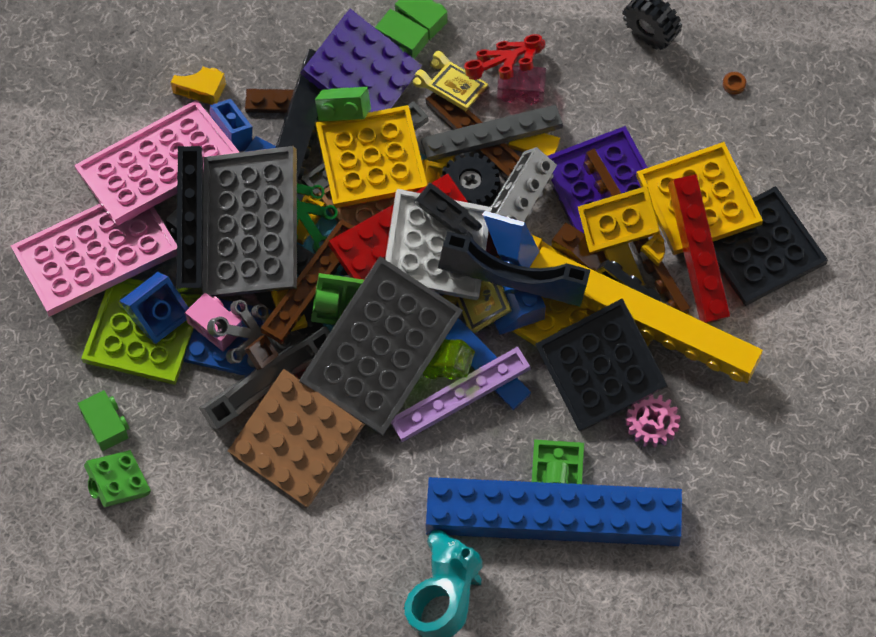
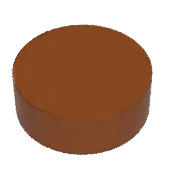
M730 72L725 75L723 88L727 93L737 95L745 90L746 78L741 73Z

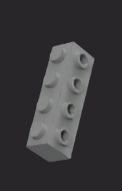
M537 147L524 151L492 204L491 213L521 222L526 221L532 214L531 209L533 205L542 197L543 188L553 178V171L557 164Z

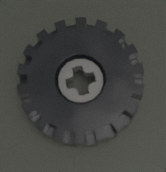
M631 0L622 11L624 15L623 20L627 22L625 25L627 28H631V33L637 35L638 39L643 40L647 45H652L653 49L657 50L659 48L663 50L667 48L682 31L681 19L675 15L677 13L676 10L669 7L670 4L668 2L665 3L663 0Z
M464 153V158L457 155L455 156V162L450 159L447 162V167L444 166L441 177L449 174L468 203L490 207V203L493 204L500 193L499 170L495 169L493 161L488 163L489 158L486 156L480 159L478 153H474V157H469V153ZM474 180V184L466 185V181Z

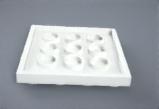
M397 189L385 260L436 293L478 300L481 280L438 269L447 231H452L414 203L421 193ZM455 200L481 223L482 228L479 231H475L467 226L463 220L460 225L472 234L473 240L486 251L488 227L483 213L485 211L491 212L492 207Z

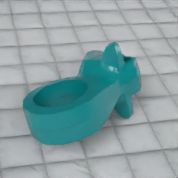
M434 530L427 539V544L431 549L433 577L416 585L408 594L404 604V614L411 627L422 637H453L464 626L467 619L470 584L481 586L482 579L478 573L483 567V560L474 549L465 546L456 539L450 538L442 530ZM440 596L449 597L448 609L441 618L434 622H422V612L429 601Z

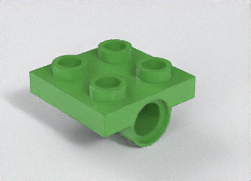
M319 273L311 322L335 325L364 280Z
M534 440L532 482L582 484L584 443Z
M131 450L87 460L84 465L89 476V493L94 499L100 498L104 507L148 496L151 492Z

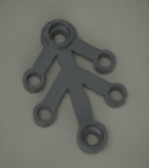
M237 300L231 304V312L236 316L239 315L247 328L230 325L228 320L221 316L212 318L208 322L207 330L213 337L231 335L247 338L238 348L228 350L226 358L229 363L241 362L246 354L244 349L259 337L265 335L261 333V328L255 321V319H261L264 324L270 316L268 308L263 304L254 306L251 313L246 302L243 300ZM238 304L241 306V311L237 309ZM259 308H260L261 311H262V315H261V316H260L259 313H258V309H259ZM289 333L282 344L268 337L277 352H283L292 344L291 333ZM234 352H235L236 355H237L236 360L233 358V353H234ZM248 356L247 362L249 366L255 368L254 364Z

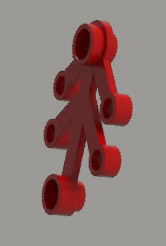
M533 34L525 37L524 42H498L496 44L497 50L482 49L477 51V60H470L464 64L465 74L470 80H477L482 77L485 70L504 63L499 68L500 78L503 80L511 79L514 76L513 66L518 56L525 54L519 60L521 71L533 69L532 59L535 54L540 53L545 48V41L541 35Z

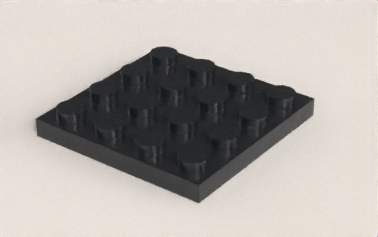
M776 186L752 198L763 220L762 225L713 242L719 269L745 306L826 265L828 261Z
M623 298L535 344L579 432L668 387Z

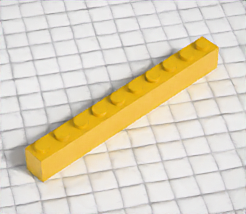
M543 246L530 268H548L568 263L590 269ZM590 269L580 308H588L597 312L623 298L644 338L654 339L662 343L669 350H677L690 360H698L714 371L724 372L737 382L743 381L748 384L760 362L762 349Z

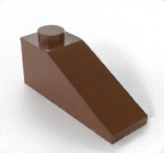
M566 222L552 239L551 247L596 272L600 264L607 261L604 251L591 254L585 234Z

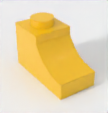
M202 67L199 72L193 75H174L171 80L174 94L209 105L218 102L226 85L223 72L216 68Z

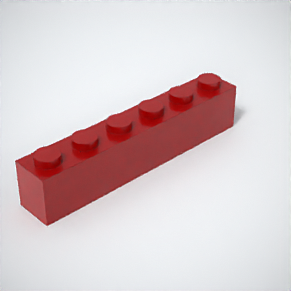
M697 174L673 179L668 183V189L699 320L710 323L726 319L731 316Z

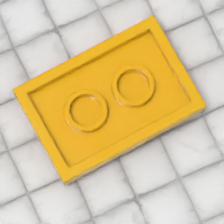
M647 186L578 207L588 249L591 254L661 234Z

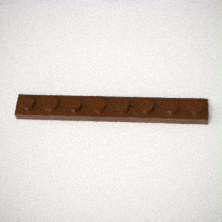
M595 148L586 152L583 165L589 175H593L598 192L601 195L604 194L606 198L622 194ZM649 238L630 242L633 251L636 254H640L643 259L642 264L648 274H652L655 279L654 284L659 294H664L667 299L666 304L688 314L690 307L664 263L661 262L657 266L641 251V247L649 241Z

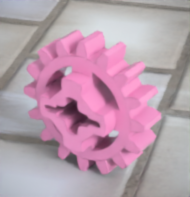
M651 395L648 400L643 399L639 401V404L632 405V409L627 411V417L629 418L626 419V426H631L628 433L629 435L636 434L635 442L641 439L644 440L643 446L645 447L649 442H652L654 448L657 447V442H661L665 446L667 438L673 440L675 437L674 432L679 430L680 425L677 423L680 422V416L675 415L678 408L670 407V399L663 402L662 395H659L658 399H654L653 395ZM642 412V417H640L639 421H637L636 418L638 414ZM669 420V426L665 430L664 424Z

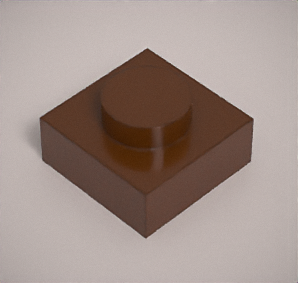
M266 335L259 337L244 349L257 370L264 368L279 356Z

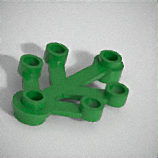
M297 183V194L308 195L316 201L322 199L325 194V190L321 185L311 187ZM319 189L321 196H315L313 190ZM297 197V225L300 219L314 241L312 249L316 254L320 248L319 242L325 241L327 237L322 236L309 214L322 216L326 220L331 221L336 218L338 210L333 205L323 207L302 202ZM332 209L334 216H328L326 210Z

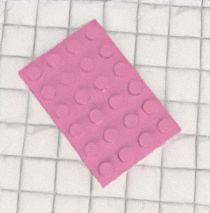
M195 100L74 166L77 173L116 226L177 194L178 146H202L204 157L240 152L198 100Z
M98 204L11 245L13 253L49 317L177 256V244L154 207L116 226L102 205Z

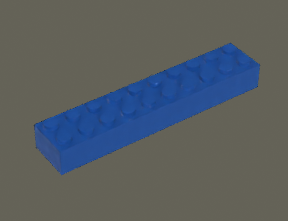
M429 477L426 535H430L434 530H442L448 536L680 546L682 537V489Z

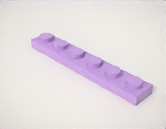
M516 347L397 414L392 420L391 425L401 442H404L531 370L530 365L519 347Z

